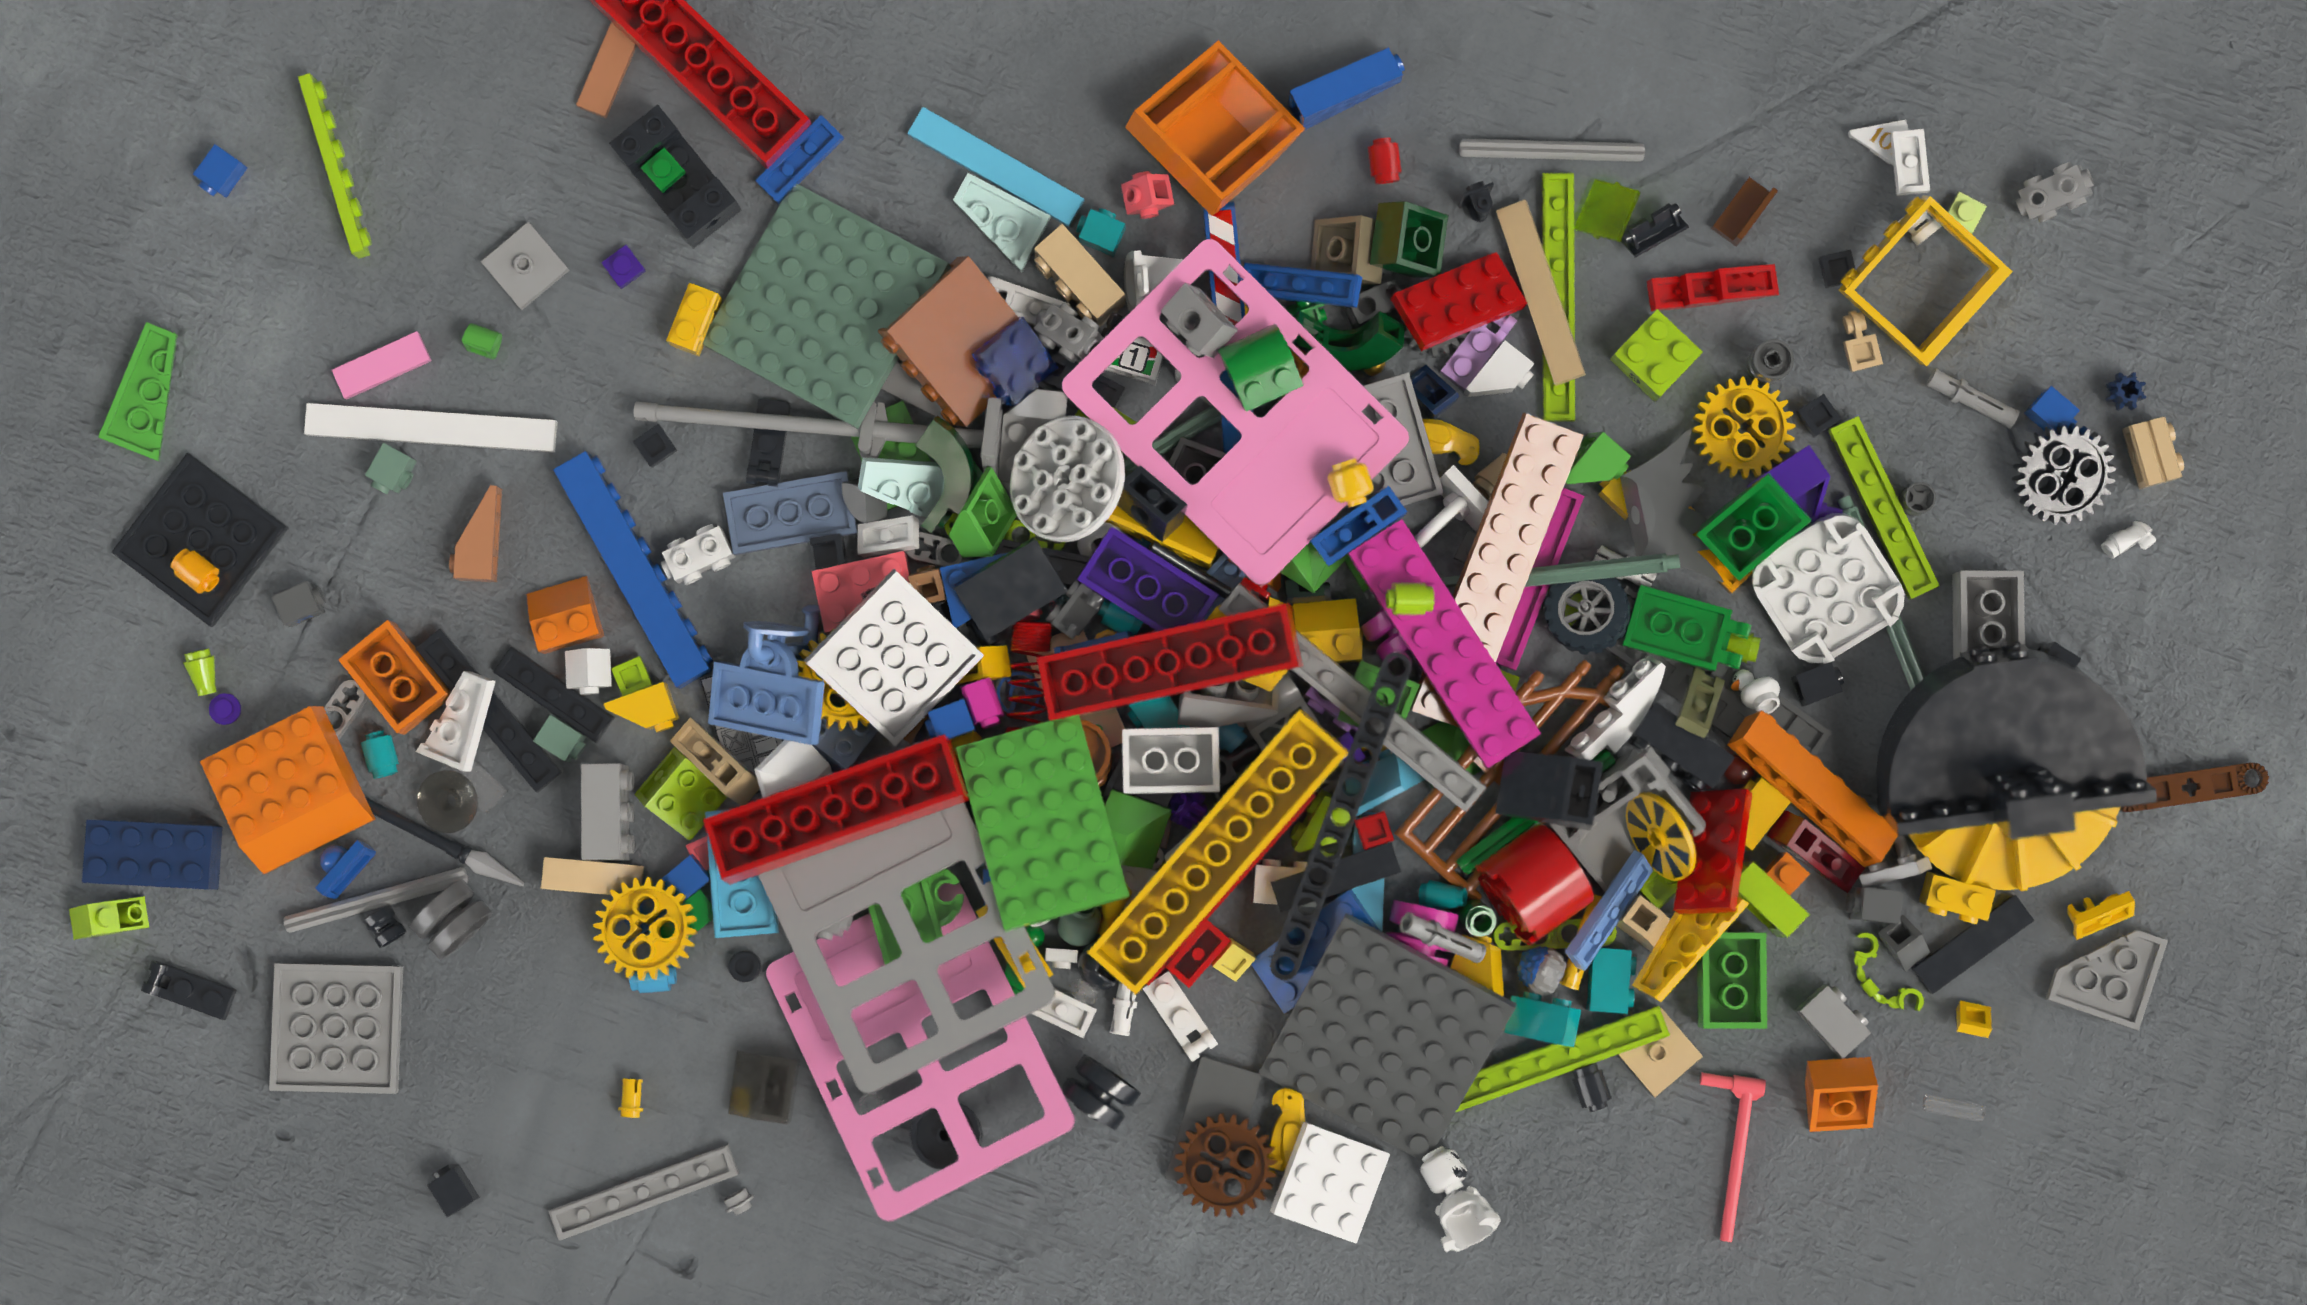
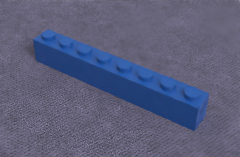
M584 451L553 469L675 687L681 689L713 671L709 664L713 661L711 654L705 645L699 647L694 636L698 632L689 617L684 620L678 610L683 607L674 590L668 592L663 582L667 580V577L660 565L657 563L653 566L648 557V554L652 553L645 538L643 536L638 538L635 534L633 527L637 524L629 510L622 511L617 501L621 499V496L612 482L606 483L602 473L606 472V469L597 455L592 457L587 451Z

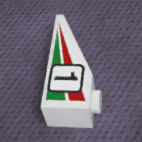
M1138 337L1106 371L1156 385L1164 357L1144 337Z

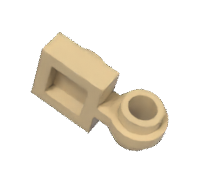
M1849 311L1848 315L1843 316V324L1846 333L1853 334L1855 339L1845 341L1843 345L1850 372L1882 365L1883 361L1876 334L1863 337L1862 331L1867 329L1863 312Z

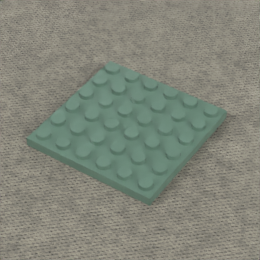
M796 184L782 200L713 319L703 346L858 429L899 359L896 353L891 354L882 345L881 340L883 338L877 331L880 328H887L943 277L951 267L948 262Z

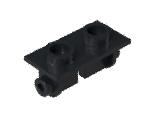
M1483 181L1474 183L1466 188L1467 192L1463 193L1458 206L1459 208L1466 206L1471 219L1475 222L1485 221L1493 206L1490 196L1494 186L1493 182L1486 185Z
M1668 203L1651 214L1652 222L1649 223L1646 218H1643L1625 227V231L1621 233L1622 239L1620 241L1636 258L1686 230L1689 226L1679 216L1682 213L1677 203L1672 205Z

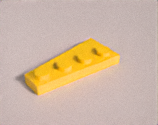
M1738 897L1736 912L1678 914L1675 911L1632 986L1662 1002L1749 903Z

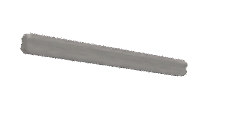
M1461 139L1459 154L1462 157L1643 161L1645 146L1642 143Z
M463 867L285 916L283 918L284 926L289 933L446 890L459 880H463L467 884L468 875Z

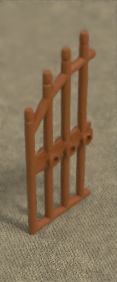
M1586 660L1581 661L1575 667V671L1571 672L1560 686L1534 691V688L1538 687L1542 682L1544 675L1539 670L1530 675L1528 681L1524 682L1515 694L1523 706L1545 702L1531 718L1538 729L1565 698L1584 700L1539 754L1554 755L1599 703L1610 708L1603 698L1607 695L1612 685L1622 677L1624 673L1623 668L1616 665L1595 689L1576 687L1581 681V677L1585 676L1591 668V664ZM1470 745L1456 762L1465 769L1474 762L1484 771V774L1478 779L1487 786L1483 793L1493 781L1500 786L1504 758L1486 769ZM1525 745L1515 750L1514 752H1519ZM1433 787L1394 834L1451 885L1466 888L1468 900H1480L1482 895L1476 888L1479 886L1477 878L1482 875L1481 871L1475 870L1465 880L1455 869L1458 867L1457 859L1477 845L1502 816L1495 814L1497 802L1444 862L1433 851L1467 812L1456 805L1423 843L1412 831L1444 795L1437 788Z

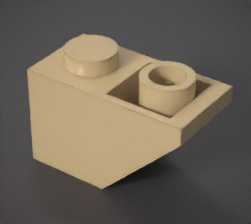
M1639 895L1634 898L1616 926L1652 952L1670 919L1661 910Z

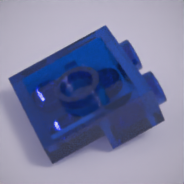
M1024 317L1015 319L971 354L976 361L975 368L979 374L985 379H989L994 386L992 391L995 397L1000 398L1001 403H1006V405L1016 406L1036 390L1042 380L1058 368Z

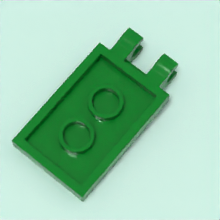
M1640 585L1623 647L1713 672L1716 671L1718 663L1740 669L1743 655L1726 651L1731 634L1748 639L1752 625L1731 620L1733 611L1731 609Z

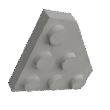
M2139 930L2131 931L2056 968L2045 999L2139 1031L2168 940Z

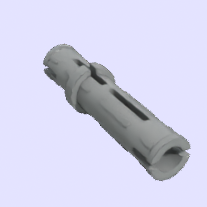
M1937 368L1933 370L1926 384L1927 387H1931L1950 397L1951 402L1955 404L1960 402L2007 426L2009 429L2015 424L2020 413L2019 410L1969 386L1968 381L1964 379L1959 381L1939 371Z
M1406 913L1400 922V930L1402 932L1420 938L1422 943L1428 946H1439L1474 963L1481 962L1485 957L1486 947L1484 944L1477 943L1460 934L1442 928L1441 924L1437 921H1426L1412 913Z

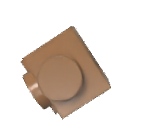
M928 565L917 569V573L908 575L909 583L929 603L947 599L940 568L935 569V565Z

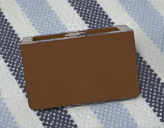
M1749 177L1711 229L1734 246H1737L1778 190L1773 187L1768 191Z

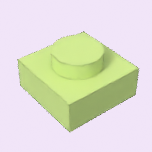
M1958 192L1947 212L1972 234L1987 206Z

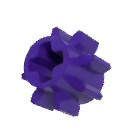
M1175 793L1169 802V808L1172 809L1171 813H1173L1170 820L1187 829H1191L1192 824H1200L1208 811L1207 805L1203 803L1206 796L1200 793Z

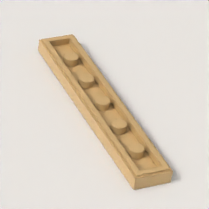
M1522 200L1496 210L1554 384L1558 386L1585 376L1586 374L1528 202Z

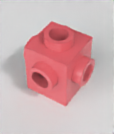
M1149 171L1140 172L1132 175L1133 180L1121 184L1127 215H1140L1141 219L1153 218L1159 215V210L1174 205L1169 174H1151Z

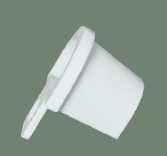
M1141 250L1129 252L1124 267V289L1130 312L1183 259L1145 256L1141 254Z

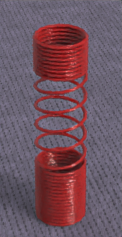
M1018 621L1012 625L1013 634L1010 647L1012 652L1043 657V655L1025 651H1051V623ZM1037 662L1010 665V668L1040 674L1037 670L1018 667L1038 665ZM1041 678L1011 680L1008 682L1014 686L1043 692L1042 688L1020 684L1041 681ZM1044 693L1008 697L1009 701L1040 707L1043 710L1008 713L1006 716L1037 724L1043 723L1019 715L1044 713L1047 710L1045 706L1018 699L1043 697ZM1008 727V728L1005 729V730H1006L1005 733L1012 732V731L1019 730V729H1023V728H1020V727Z

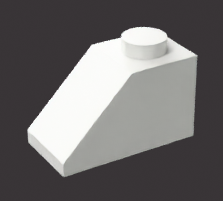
M1505 340L1468 385L1464 394L1472 397L1513 392L1517 385L1523 389L1534 375L1529 370L1535 363Z

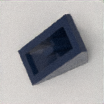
M1424 365L1410 376L1418 405L1429 419H1436L1455 404L1459 398L1458 393L1428 365Z

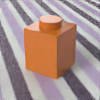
M1780 852L1764 870L1788 895H1791L1810 875L1788 852Z

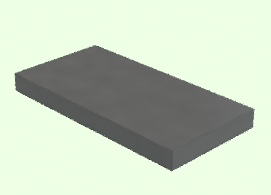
M1201 1056L1165 1179L1176 1182L1183 1177V1172L1174 1171L1175 1167L1182 1165V1161L1174 1156L1185 1151L1178 1145L1180 1141H1190L1185 1132L1187 1130L1195 1133L1198 1132L1195 1127L1196 1122L1199 1121L1206 1127V1117L1211 1115L1217 1123L1220 1113L1225 1114L1227 1121H1230L1234 1113L1237 1114L1238 1123L1240 1124L1247 1117H1250L1261 1074ZM1214 1135L1211 1138L1210 1144L1212 1149L1216 1152H1224L1226 1149L1225 1139L1219 1135ZM1200 1152L1202 1157L1221 1164V1171L1223 1173L1229 1169L1234 1170V1167L1229 1165L1231 1159L1228 1157L1220 1161L1207 1152ZM1200 1164L1197 1168V1175L1201 1180H1211L1213 1172L1210 1166ZM1231 1178L1226 1181V1190H1228Z

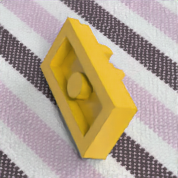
M2127 891L2120 895L2112 894L2106 897L2098 906H2095L2091 899L2086 897L2083 899L2086 911L2083 912L2075 910L2072 904L2068 905L2067 914L2074 925L2073 935L2075 939H2081L2134 916L2135 900L2130 892Z

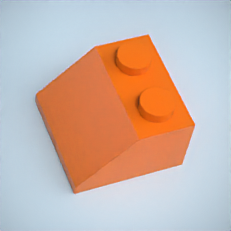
M587 576L526 594L529 622L538 652L547 654L605 636Z
M1871 1057L1807 1061L1805 1089L1809 1131L1873 1128L1878 1083Z

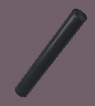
M1155 540L1150 543L1148 550L1224 599L1229 596L1231 587Z

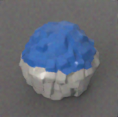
M1539 946L1522 952L1521 960L1517 966L1519 980L1528 988L1530 993L1547 996L1552 995L1565 973L1567 963L1564 961L1562 954L1555 951L1554 948Z

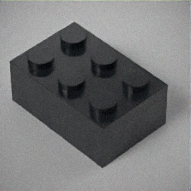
M1652 703L1648 713L1631 735L1630 739L1632 742L1630 745L1640 753L1651 746L1669 768L1670 773L1677 771L1684 776L1681 781L1695 791L1713 789L1735 757L1706 736L1702 738L1675 725L1676 715L1659 703Z

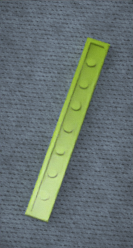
M1543 173L1542 247L1575 341L1574 173ZM1543 351V420L1548 422H1574L1575 379L1556 386Z
M1655 1006L1577 1034L1574 1047L1552 1043L1480 1069L1456 1112L1670 1036L1660 1007Z

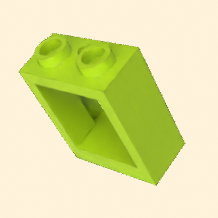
M1743 862L1738 897L1749 903L1746 909L1776 937L1788 938L1810 914L1754 862Z

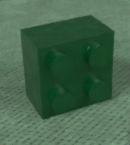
M1406 201L1378 203L1370 265L1412 278L1440 275L1449 215Z

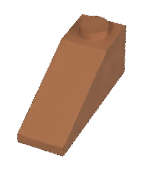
M489 486L457 542L455 554L450 555L449 571L454 573L453 578L459 581L497 582L502 489L498 486Z

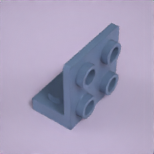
M835 694L830 695L829 699L833 706L839 708L844 706V700ZM822 718L819 744L812 746L830 764L833 774L852 767L853 763L879 731L871 723L865 727L859 720L858 726L854 731L849 723H846L843 731H839L837 722H834L827 729V719Z

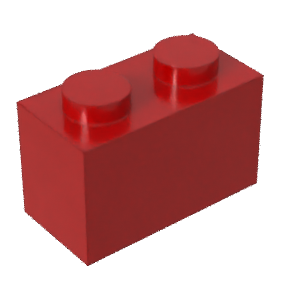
M1207 920L1165 968L1190 988L1231 940Z

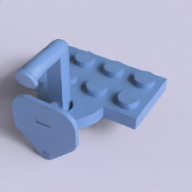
M808 605L802 608V612L805 614L804 628L767 621L744 622L743 628L749 632L748 648L742 655L740 665L724 661L714 662L708 724L808 745L819 744L825 681L799 676L797 661H804L799 655L802 649L810 651L807 645L808 642L813 640L817 643L819 606ZM763 634L767 635L768 640H763ZM803 636V642L785 643V637Z

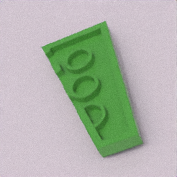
M148 322L145 323L98 438L158 462L160 461L177 334Z

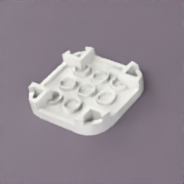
M1843 513L1829 514L1803 528L1752 570V585L1758 599L1791 651L1799 659L1809 663L1827 664L1835 661V657L1888 625L1891 627L1899 619V615L1904 607L1905 593L1901 583L1870 534L1856 518Z

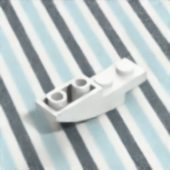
M1651 656L1638 661L1633 666L1632 672L1623 680H1619L1612 685L1609 693L1603 698L1610 708L1599 713L1590 727L1572 739L1571 744L1565 749L1568 755L1574 758L1592 760L1603 748L1616 753L1631 737L1648 713L1662 682L1666 666Z

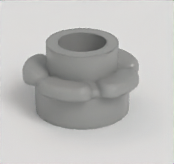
M746 1188L734 1192L723 1200L727 1206L725 1211L727 1213L733 1211L735 1216L743 1213L752 1207L750 1201L754 1196L749 1195Z

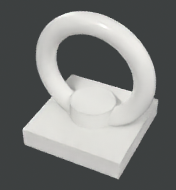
M1454 465L1440 478L1444 492L1441 495L1444 497L1443 504L1445 508L1414 537L1421 548L1454 518L1460 521L1464 519L1476 532L1478 531L1488 501Z

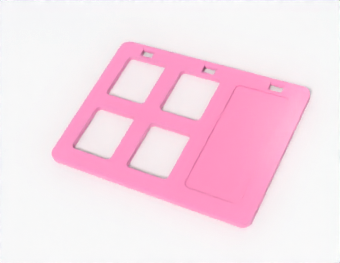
M1212 239L1202 241L1062 382L1064 394L1090 420L1105 427L1114 436L1121 451L1137 467L1141 465L1186 502L1188 506L1185 515L1257 585L1269 583L1347 505V502L1339 503L1334 500L1327 479L1328 474L1333 471L1332 465L1356 458L1357 462H1363L1367 465L1372 480L1409 441L1407 429L1217 241ZM1228 266L1243 279L1236 286L1223 275ZM1206 270L1212 271L1249 308V312L1235 325L1238 331L1225 346L1276 324L1289 348L1309 368V372L1302 378L1304 386L1287 393L1262 418L1256 417L1250 410L1246 412L1241 401L1220 381L1219 377L1226 369L1219 353L1214 358L1206 355L1202 358L1196 357L1159 319L1162 314V308L1183 284L1191 285ZM1298 335L1313 348L1306 355L1292 343ZM1138 337H1144L1180 372L1182 377L1135 425H1130L1093 389L1092 383ZM1204 397L1241 433L1242 438L1197 484L1191 485L1154 450L1152 443L1196 398ZM1368 404L1383 417L1376 424L1362 412Z
M946 883L939 888V897L945 902L953 900L957 894H964V902L958 916L953 922L941 927L943 935L978 919L961 883L957 885ZM870 913L853 921L848 931L844 930L843 937L833 935L832 940L823 938L816 940L836 984L840 987L885 965ZM989 941L940 965L938 968V974L952 1003L979 990L987 992L993 1006L1015 995ZM792 952L768 966L766 976L870 1200L881 1219L894 1221L1069 1132L1073 1128L1075 1117L1026 1016L1004 1027L1008 1035L1005 1043L950 1071H944L939 1060L918 1070L922 1078V1084L919 1087L864 1115H859L837 1070L838 1062L844 1058L795 953ZM910 980L856 1007L852 1011V1018L866 1048L894 1033L901 1034L908 1049L928 1039L922 1027V1021L932 1014L915 980ZM793 993L796 994L802 1007L794 1011V1013H792L785 996ZM1016 1065H1022L1045 1111L1044 1117L987 1147H980L958 1102V1096L966 1090ZM836 1079L843 1095L833 1100L826 1083ZM934 1108L938 1111L958 1153V1161L901 1191H894L872 1145V1140L876 1136ZM877 1167L884 1183L874 1188L867 1171Z

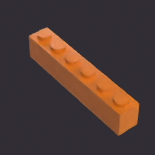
M1763 710L1745 717L1727 745L1863 867L1882 862L1898 837L1884 817L1877 814L1863 797L1856 795L1848 788L1842 778L1829 771L1817 756L1809 753L1800 745L1799 740L1795 736L1788 734L1781 728L1774 717Z

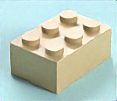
M1063 224L1034 248L1036 257L1034 259L1035 267L1047 280L1052 277L1056 281V290L1066 302L1074 301L1077 305V314L1081 319L1086 316L1099 326H1102L1108 320L1111 313H1116L1126 304L1125 293Z

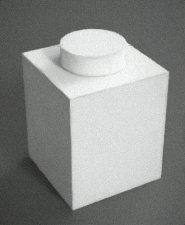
M585 648L565 651L567 689H580V695L599 694V688L612 687L610 649Z

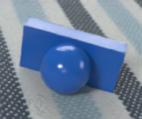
M358 840L349 850L341 845L327 847L320 856V865L327 875L315 889L326 897L334 900L337 899L375 856L376 851L370 845Z

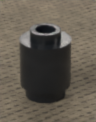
M1597 1063L1573 1070L1575 1078L1572 1081L1581 1107H1588L1590 1112L1608 1107L1607 1101L1612 1099L1603 1071L1598 1069Z

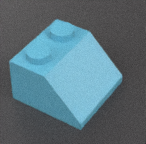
M1387 749L1379 754L1380 761L1375 765L1357 816L1422 782L1425 778L1391 750ZM1367 760V761L1363 762L1362 764L1369 763L1370 761ZM1351 777L1345 780L1347 792L1354 794L1361 790V784L1356 778Z

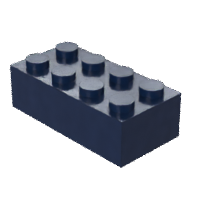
M86 819L82 883L218 890L223 827Z

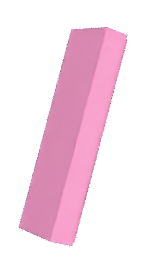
M416 331L333 369L332 372L343 397L347 400L432 360L420 333Z

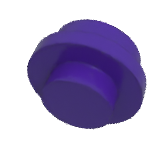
M219 694L211 700L209 714L216 723L229 725L239 718L241 704L231 694Z

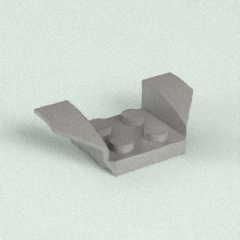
M1036 389L1015 407L1003 414L999 478L1009 493L1014 457L1022 445L1038 427L1056 418L1066 416L1067 396L1064 392Z

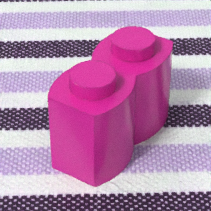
M985 678L961 688L975 726L981 725L983 730L1001 724L999 718L1005 716L991 678Z

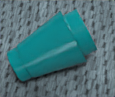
M1429 880L1428 883L1420 885V906L1442 910L1465 907L1467 904L1468 893L1466 888Z

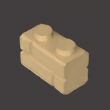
M2165 417L2134 424L2122 429L2139 489L2182 477L2181 471L2184 470V461L2180 453H2175L2172 442L2176 439L2175 430L2170 422L2167 423Z

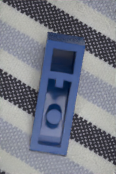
M1387 486L1310 541L1329 567L1407 514V510L1390 486Z

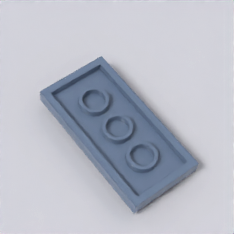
M847 471L778 483V487L765 485L723 493L733 555L809 543V538L839 533L842 536L858 534L855 517L848 510L842 494V482L849 481Z

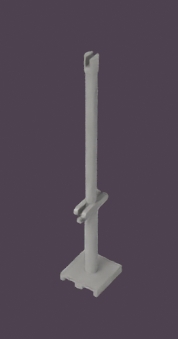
M988 398L984 430L954 429L962 436L968 448L982 449L983 471H985L986 467H992L998 477L1003 410H1000V398ZM638 401L635 402L634 417L635 420L670 421L859 437L858 448L861 458H878L886 441L917 443L929 426L888 422L885 404L878 402V406L873 402L858 429L837 419L667 406Z

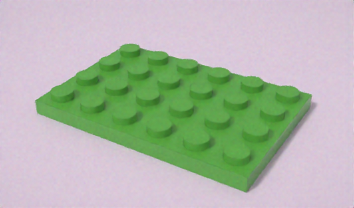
M1080 715L1040 723L956 747L1005 932L1130 897Z

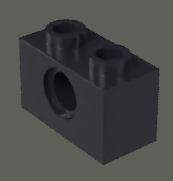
M1139 465L1124 479L1122 493L1117 506L1159 541L1163 542L1183 523L1188 504Z

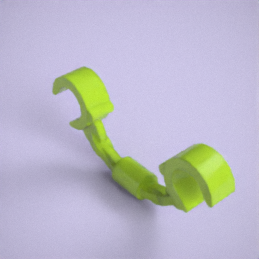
M1870 933L1857 934L1855 937L1868 938L1872 945L1871 949L1866 953L1854 951V964L1857 966L1856 975L1858 980L1862 982L1860 986L1869 997L1873 996L1881 1004H1888L1891 1008L1904 1009V997L1912 993L1917 1000L1915 1011H1920L1924 1004V997L1916 989L1899 988V994L1889 999L1877 993L1880 989L1870 977L1866 979L1862 966L1866 964L1867 958L1877 957L1878 940Z

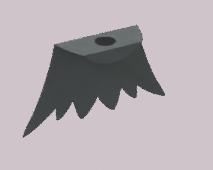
M1690 428L1657 456L1620 477L1636 557L1666 553V555L1679 554L1681 568L1694 571L1723 583L1724 581L1714 567L1698 553V551L1708 550L1709 548L1701 539L1692 535L1699 530L1701 524L1707 518L1699 512L1689 509L1701 495L1703 487L1681 482L1692 467V463L1680 465L1690 440L1692 428Z

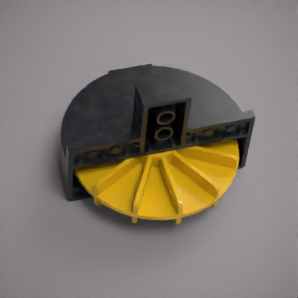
M2019 641L2001 643V647L1992 649L1985 645L1970 647L1969 652H1961L1960 657L1928 674L1916 684L1895 710L1883 735L1878 753L1876 770L1877 807L1880 814L1898 836L1909 835L1925 857L1928 856L1932 864L1949 876L1967 885L1975 884L1995 890L2019 889L2020 891H2027L2029 887L2050 882L2072 869H2075V871L2081 868L2080 864L2098 848L2111 827H2116L2118 823L2116 817L2120 807L2157 802L2156 789L2147 782L2144 753L2139 737L2131 720L2119 703L2098 683L2071 663L2041 651L2028 649L2024 644L2021 645Z

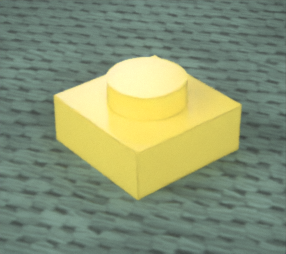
M1229 938L1231 940L1211 964L1212 967L1236 982L1256 958L1253 952L1232 938Z

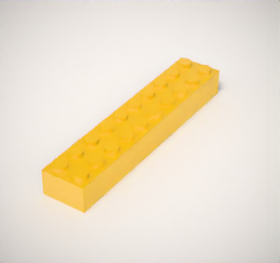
M1300 709L1087 953L1131 992L1137 995L1347 755L1349 750Z

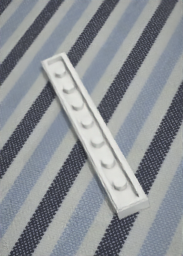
M307 403L304 434L307 436L555 452L557 421Z

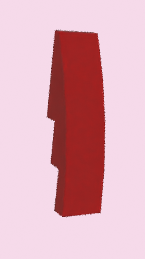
M1775 264L1720 268L1710 272L1686 273L1681 276L1652 278L1646 281L1651 312L1657 309L1659 311L1683 309L1779 295Z

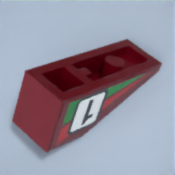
M1787 810L1783 811L1767 833V836L1785 851L1846 893L1850 891L1865 869L1857 860L1806 819Z

